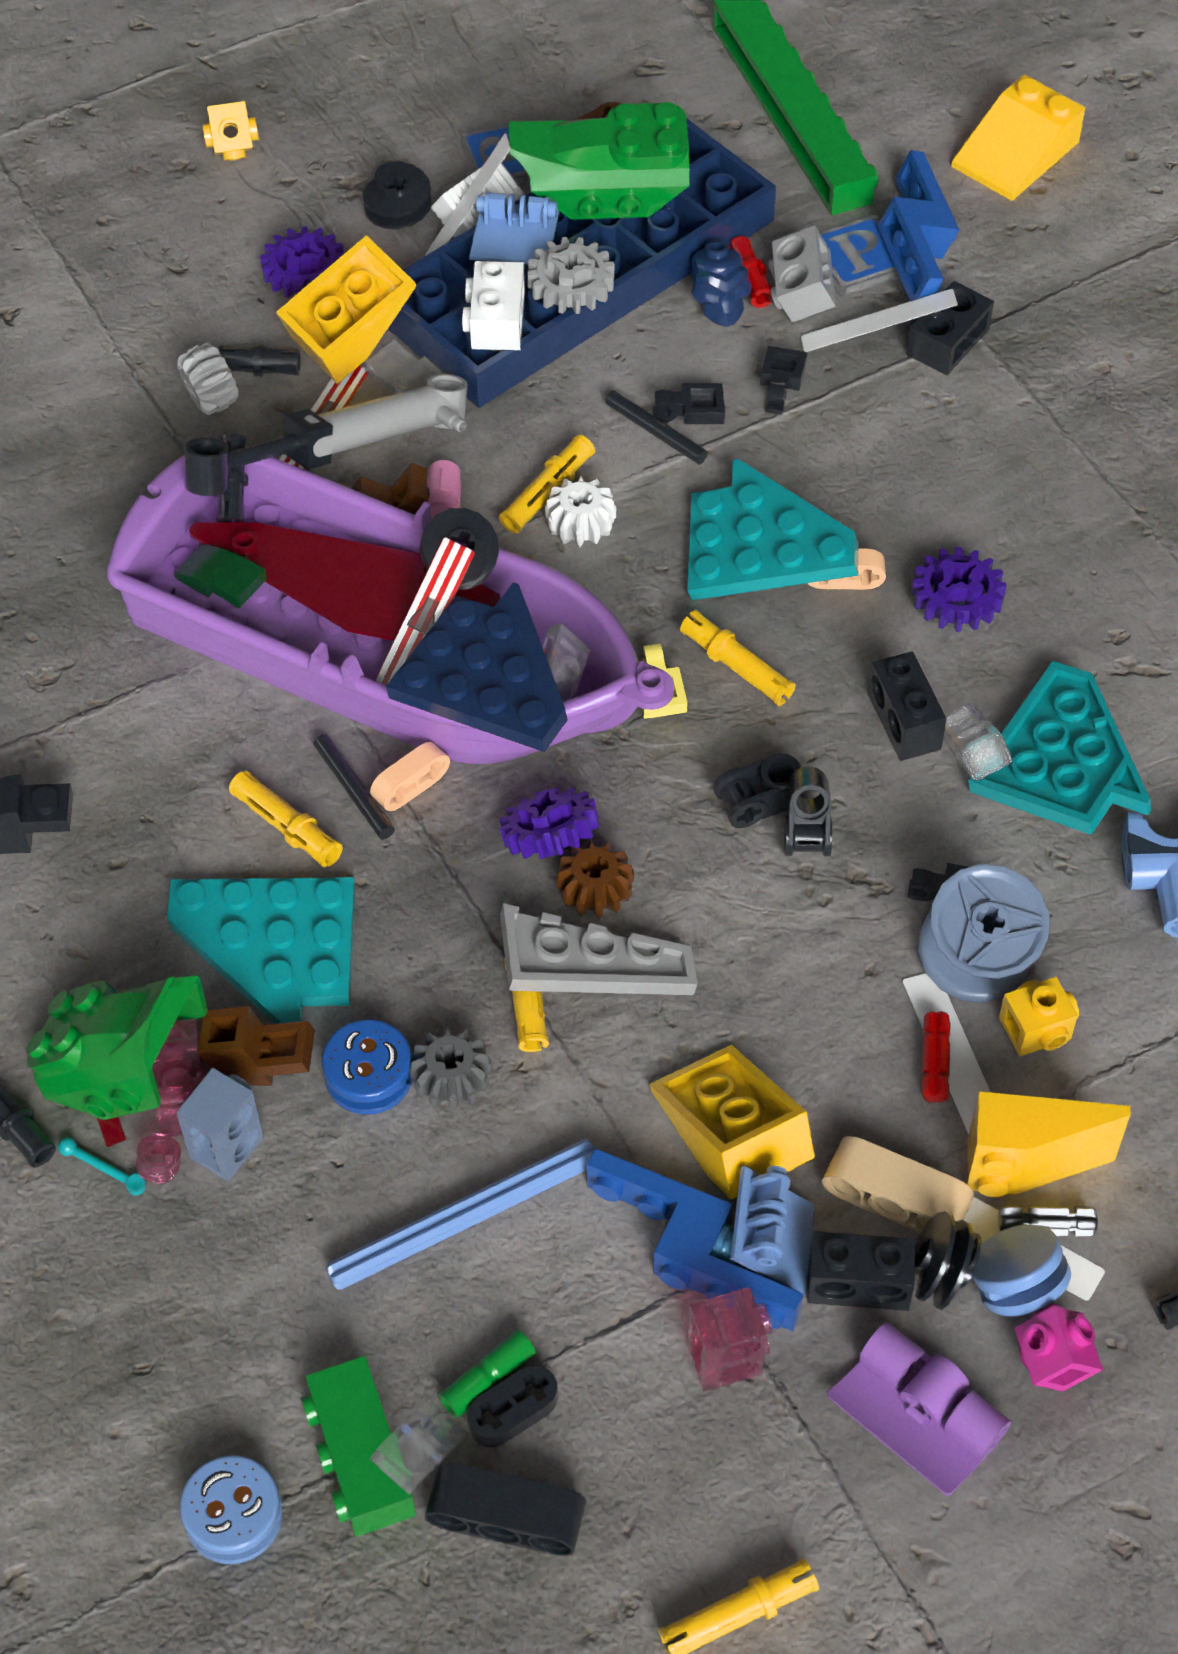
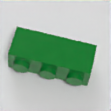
M362 1356L306 1375L310 1394L300 1398L309 1427L320 1425L324 1437L323 1442L315 1444L324 1474L335 1472L340 1489L332 1491L331 1496L339 1522L342 1523L350 1520L354 1535L358 1537L415 1517L413 1497L366 1357Z

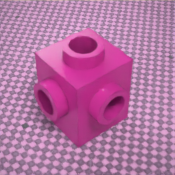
M1050 1304L1038 1311L1032 1312L1031 1319L1014 1328L1020 1344L1019 1355L1021 1361L1027 1368L1032 1384L1035 1386L1065 1391L1103 1370L1094 1344L1095 1332L1090 1322L1085 1318L1084 1313L1061 1308L1058 1304Z

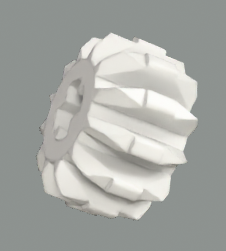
M581 475L577 482L572 483L564 478L561 487H552L549 499L545 505V517L547 518L551 534L560 535L563 544L575 540L579 547H581L584 541L589 540L597 545L600 535H610L612 523H614L616 518V505H614L610 488H601L598 479L587 483Z

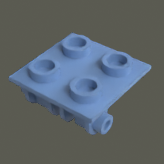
M486 192L485 196L478 195L477 211H479L469 256L470 260L524 262V264L528 265L529 259H535V250L537 248L547 251V242L554 241L559 215L557 202L550 201V197H529L527 205L526 195H521L520 205L515 204L514 194H509L508 204H506L505 194Z
M743 1166L740 1172L731 1259L774 1282L801 1292L805 1296L815 1204L788 1190L791 1180L786 1176L787 1171L785 1168L770 1166L765 1174L760 1175L750 1168Z

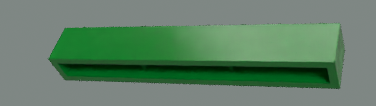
M714 0V32L830 215L833 216L873 204L874 189L878 185V175L875 167L872 164H868L862 154L860 144L857 140H853L847 132L843 118L836 115L827 94L820 91L810 69L807 70L801 62L797 48L790 45L786 39L783 27L777 24L771 16L768 4L761 0Z

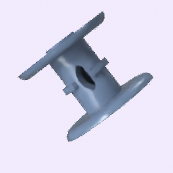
M979 864L961 869L942 884L932 902V909L920 928L918 952L925 973L940 990L961 1001L986 1003L1004 998V994L1012 992L1023 983L1032 963L1039 958L1049 939L1050 915L1042 894L1027 877L1006 866Z

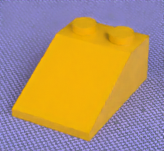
M1024 74L999 96L953 159L951 167L1013 201L1079 143L1085 107Z
M366 235L276 311V314L290 337L338 384L368 359L415 289L416 284Z
M733 1045L727 1046L650 1083L652 1094L707 1177L731 1200L738 1197L741 1167L746 1166L760 1175L765 1174L770 1166H780L785 1168L787 1172H790L794 1168L815 1158L806 1110Z
M979 1091L968 1136L966 1185L972 1191H979V1193L988 1197H1001L1006 1194L1017 1195L1113 1162L1116 1159L1130 1118V1106Z

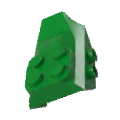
M624 103L612 108L606 118L558 121H509V153L527 171L530 177L531 192L540 198L550 197V201L557 202V210L571 220L650 217L689 187L687 119L685 111L674 103Z
M168 977L162 981L118 991L105 981H97L74 988L69 992L66 990L61 991L54 997L48 1007L47 1012L50 1016L43 1029L32 1037L26 1047V1053L28 1054L27 1065L33 1070L34 1080L46 1100L91 1114L99 1119L108 1120L159 1108L162 1101L152 1067L173 1025L206 1016L208 1009L200 977Z

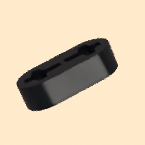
M528 1366L478 1396L468 1409V1427L472 1438L478 1444L486 1447H497L548 1416L555 1409L558 1402L557 1381L554 1375L544 1367ZM531 1383L537 1389L545 1386L543 1389L544 1399L537 1401L533 1396L524 1399L526 1396L525 1386ZM507 1410L500 1416L501 1426L494 1429L490 1424L481 1427L483 1424L482 1413L489 1411L491 1415L497 1416Z

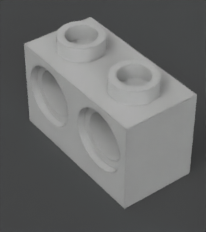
M814 225L772 241L773 258L769 260V266L775 279V286L771 288V293L776 307L779 310L784 309L792 322L836 307L831 252L817 227Z

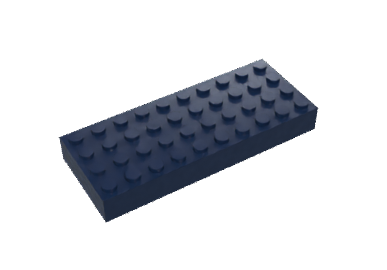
M687 119L689 187L653 215L635 218L571 220L559 211L553 243L561 245L562 237H567L569 243L575 244L576 240L580 237L583 238L584 246L588 247L596 242L598 243V253L603 251L609 252V262H614L615 265L613 291H608L606 302L596 300V309L594 310L589 309L586 305L581 306L580 314H575L572 307H567L563 314L559 313L558 305L555 304L546 309L544 308V298L534 300L533 289L528 288V265L524 264L525 295L520 350L471 349L470 332H463V308L471 307V303H466V278H474L475 261H481L470 260L469 257L476 226L403 269L415 282L416 287L388 330L439 374H451L465 379L468 384L467 399L480 408L692 273V257L697 251L705 248L706 244L720 241L732 245L730 241L738 236L749 237L773 222L776 186ZM533 192L526 195L527 205L529 197H538ZM520 199L515 204L520 205Z

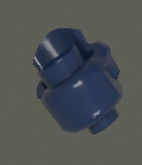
M715 241L706 244L705 248L697 251L692 257V296L700 304H703V314L711 321L726 327L733 325L744 311L742 298L749 296L752 287L749 281L748 269L742 265L740 254L735 249L729 248L727 243Z

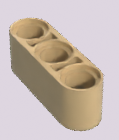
M852 1136L842 1138L822 1179V1185L833 1196L918 1233L939 1212H948L953 1215L955 1221L964 1220L974 1198L971 1188L961 1180L864 1139Z

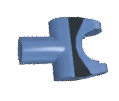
M1126 811L1122 831V866L1126 887L1128 890L1157 889L1164 932L1171 937L1178 938V838H1165L1156 834L1149 827L1147 819H1143L1142 813Z

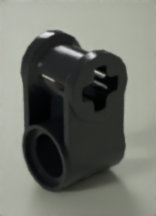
M774 754L745 767L731 769L723 773L715 780L712 789L716 797L723 799L729 810L728 819L731 825L735 828L749 827L759 820L787 811L789 778L801 766L797 759L789 754Z
M802 767L794 771L789 778L787 815H785L784 819L785 856H792L794 852H822L824 857L831 856L832 803L828 779L824 772L818 768ZM810 789L820 792L813 799H803L799 796L805 790Z

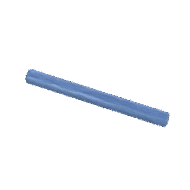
M583 1139L329 1262L326 1265L328 1276L337 1290H342L586 1171L587 1164L595 1148L589 1139Z

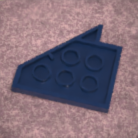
M514 582L495 607L456 595L386 686L389 699L542 752L547 750L568 720L564 703L519 584Z

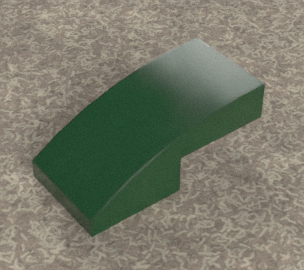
M201 544L174 572L177 580L205 597L209 598L214 593L239 609L267 580L265 569L230 551Z

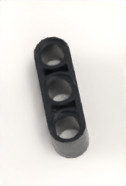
M457 1463L439 1464L424 1518L431 1525L447 1531L552 1555L569 1556L575 1551L587 1501L580 1493L564 1487Z

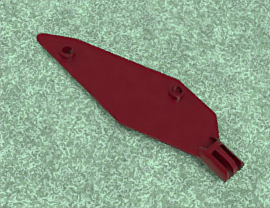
M197 522L189 528L190 536L201 544L230 551L264 568L267 577L266 583L347 632L391 641L395 640L427 573L426 568L422 564L420 553L257 522ZM479 584L473 589L457 590L455 596L457 595L491 607H495L501 599L500 594L483 584ZM543 647L544 653L549 663L551 659L550 652Z

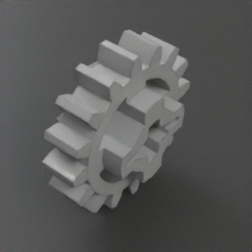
M562 237L561 245L548 241L547 251L538 248L535 250V259H529L528 288L533 289L534 300L544 298V308L548 309L555 304L558 305L559 313L563 314L567 307H572L575 314H580L581 306L586 305L589 309L594 310L596 309V300L607 301L608 291H613L615 265L614 262H609L608 251L598 253V243L594 242L587 247L584 246L583 238L579 237L575 244L569 243L567 237Z

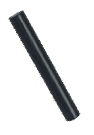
M611 391L605 400L606 405L698 465L706 460L707 450L618 392Z
M327 734L318 736L313 743L316 750L381 840L389 838L394 833L395 828Z

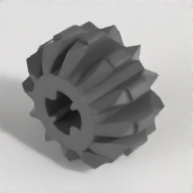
M446 1026L443 1037L440 1038L428 1032L425 1037L426 1045H415L413 1050L414 1061L411 1062L410 1077L415 1081L417 1094L419 1097L429 1096L430 1103L434 1108L444 1100L449 1101V1106L454 1111L458 1107V1100L464 1099L474 1105L477 1099L476 1091L487 1090L489 1086L487 1075L492 1071L491 1058L486 1055V1046L482 1039L472 1041L471 1033H469L467 1028L458 1036H453L452 1030Z

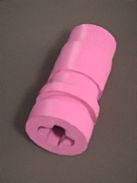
M439 460L432 463L428 469L427 487L430 490V495L427 503H430L432 518L447 509L461 508V470L454 462Z

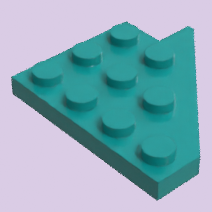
M740 459L733 460L732 487L692 493L687 591L692 601L858 576V540L855 531Z
M1056 661L1051 662L968 780L970 793L1090 835L1093 834L1112 803L1145 815H1149L1151 812V800L1093 674Z
M354 877L171 879L167 913L169 928L274 1024L302 1021L303 1006H350L356 890Z

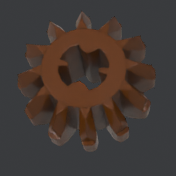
M590 839L587 849L583 850L579 847H572L570 857H561L558 864L559 873L556 876V888L559 890V893H562V901L565 907L577 905V912L580 917L591 910L594 911L600 920L604 909L607 908L618 913L621 908V901H629L632 895L634 869H632V865L628 864L625 850L613 852V846L610 841L602 848H599Z

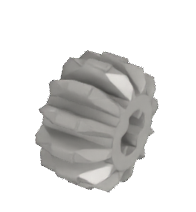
M208 342L200 346L195 345L178 357L177 369L180 372L179 376L191 400L195 402L197 408L206 415L215 412L219 413L237 401L238 389L236 381L231 374V369L227 366L225 358L220 355L219 350Z

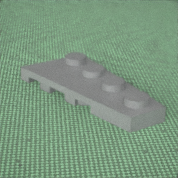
M504 903L502 905L500 920L509 991L694 995L698 982L691 946L632 933L629 938L613 935L607 931L605 926L589 923L587 928L561 923V916L542 912L541 918L519 913V907Z

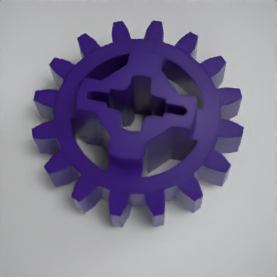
M303 226L301 233L296 234L289 228L287 229V236L284 238L276 234L273 236L274 245L265 244V254L260 255L265 283L271 282L273 292L283 288L284 297L289 298L293 293H299L344 255L343 244L336 243L334 234L323 237V229L321 228L315 230L314 233H309L307 226Z
M961 547L956 548L954 555H949L946 550L939 549L937 560L927 555L924 560V566L916 567L911 595L915 596L914 607L915 609L925 608L924 619L926 621L935 617L938 618V628L943 629L948 623H952L956 632H961L963 624H969L973 630H978L980 619L990 624L993 622L994 612L1000 613L1002 610L1006 591V583L1002 582V569L992 570V558L983 561L978 560L979 551L977 550L966 556L963 555ZM931 584L935 585L934 592L931 588ZM983 587L986 591V595L983 594Z
M571 787L564 793H560L559 788L536 792L535 798L531 800L520 799L518 807H508L506 809L508 816L500 818L501 827H499L505 848L509 847L512 855L521 852L523 858L527 859L534 853H539L540 859H544L545 857L564 854L565 847H580V839L592 838V829L599 828V815L594 798H589L587 791L577 794L575 788Z

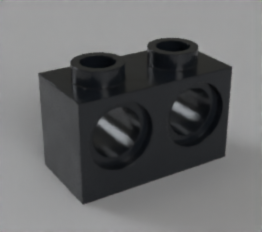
M953 281L944 291L953 289L957 305L912 319L906 332V336L909 338L907 356L946 376L988 332L994 300L956 281Z
M910 651L872 662L868 696L899 760L903 761L941 750L947 718L914 652Z
M813 1231L809 1263L808 1303L909 1311L915 1286L916 1239Z

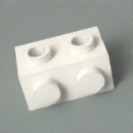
M475 261L474 278H466V303H471V307L463 308V332H470L471 349L520 350L525 295L524 262Z

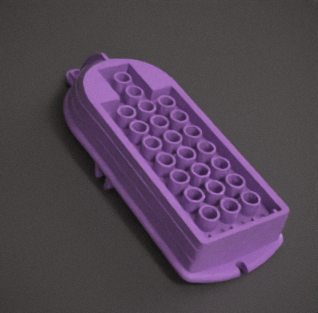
M185 455L165 468L147 486L149 493L157 498L149 499L144 495H140L129 510L113 545L107 567V579L114 588L121 592L127 613L134 625L416 748L425 742H433L452 761L469 764L502 763L539 751L389 699L386 689L387 685L375 680L394 641L347 632L266 582L239 609L214 593L207 598L177 580L174 572L201 545L200 542L190 536V526L197 522H217L216 516L218 515V495L200 496L189 492L185 488ZM274 457L245 465L244 473L249 476L248 485L244 487V522H257L420 553L419 547L422 534L426 525L432 519L430 503L424 502L416 512V515ZM456 541V543L465 547V543ZM499 548L496 565L487 579L481 584L500 594L501 597L513 582L519 584L541 645L550 652L549 666L564 703L568 720L549 747L580 734L596 733L614 728L625 722L637 707L655 710L666 706L672 700L674 682L671 676L660 668L637 660L633 645L624 628L613 613L594 594L575 580L549 566Z

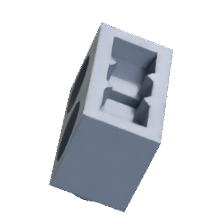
M214 1068L210 1070L176 1112L189 1158L228 1182L264 1138L252 1087L241 1077L230 1074L227 1077Z

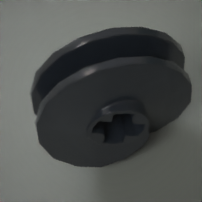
M401 161L389 162L379 166L375 172V178L366 185L363 191L364 211L367 219L374 225L385 229L410 227L423 220L430 211L432 203L430 180L424 171L413 164Z
M450 508L436 514L426 525L421 537L419 551L422 564L428 571L444 538L454 542L461 541L465 543L466 548L473 550L475 555L458 590L473 589L487 579L496 565L499 555V544L494 528L480 513L467 508Z
M946 1211L936 1213L927 1222L920 1232L915 1246V1268L921 1270L916 1284L915 1297L917 1300L924 1302L934 1292L933 1305L939 1310L946 1308L955 1297L959 1288H964L971 1279L980 1254L982 1241L980 1234L973 1231L970 1223L964 1220L955 1221L953 1215Z

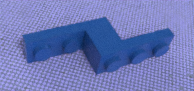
M910 150L894 179L902 197H893L878 224L879 231L910 302L938 292L943 277L934 258L943 259L959 231L958 225L924 152Z
M595 1148L587 1164V1187L593 1189L599 1197L607 1201L617 1202L621 1200L638 1207L642 1214L651 1219L669 1220L654 1252L655 1275H658L665 1284L679 1290L689 1288L706 1295V1298L711 1303L720 1308L732 1309L735 1307L753 1315L757 1322L773 1329L783 1327L793 1332L801 1315L803 1293L711 1256L726 1223L731 1225L733 1204Z

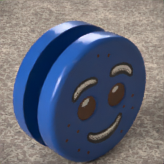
M358 1020L339 1028L327 1041L322 1054V1068L326 1088L331 1098L345 1110L363 1115L382 1113L400 1103L410 1090L413 1081L410 1077L411 1050L404 1035L394 1026L379 1020Z

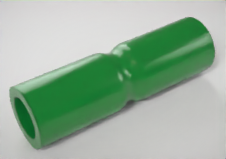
M516 1329L488 1352L479 1364L471 1366L438 1394L441 1404L452 1417L458 1419L469 1409L471 1403L478 1396L493 1388L496 1383L505 1380L535 1355L536 1350L524 1333Z

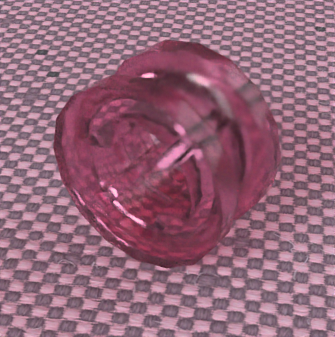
M159 1133L148 1135L141 1140L137 1147L136 1170L142 1179L150 1183L161 1184L175 1178L180 1168L181 1148L179 1143L173 1137ZM162 1154L165 1162L154 1163L152 1155Z

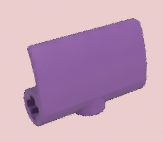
M890 1322L884 1323L872 1335L860 1354L859 1363L827 1392V1397L946 1496H950L973 1473L1000 1442L1011 1425V1420L975 1391L968 1388L970 1384L967 1377L954 1363L939 1354H934L930 1357L922 1348Z

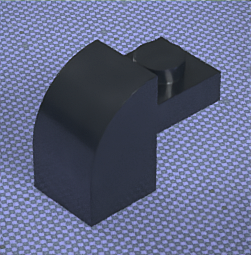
M21 774L0 778V854L31 853L33 832L70 831L73 803L71 784L25 785Z

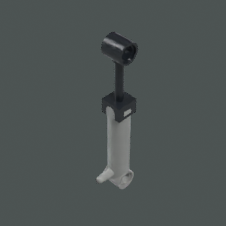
M438 374L429 377L426 386L317 415L309 408L284 415L283 437L230 452L229 446L219 439L195 438L188 441L185 447V488L196 495L215 496L224 493L228 489V474L231 473L233 468L285 454L306 470L330 464L332 454L431 426L462 432L467 426L465 421L467 381L456 375Z

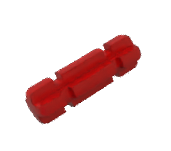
M930 1011L924 1016L923 1031H925V1036L923 1037L922 1064L924 1077L922 1078L923 1099L929 1103H943L949 1098V1036L951 1022L948 1013L943 1011Z

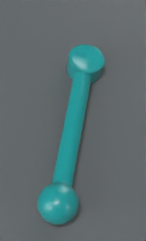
M66 1137L59 1141L58 1151L63 1156L73 1155L124 1183L131 1195H140L145 1191L146 1182L142 1175H128L77 1147V1143L73 1138Z

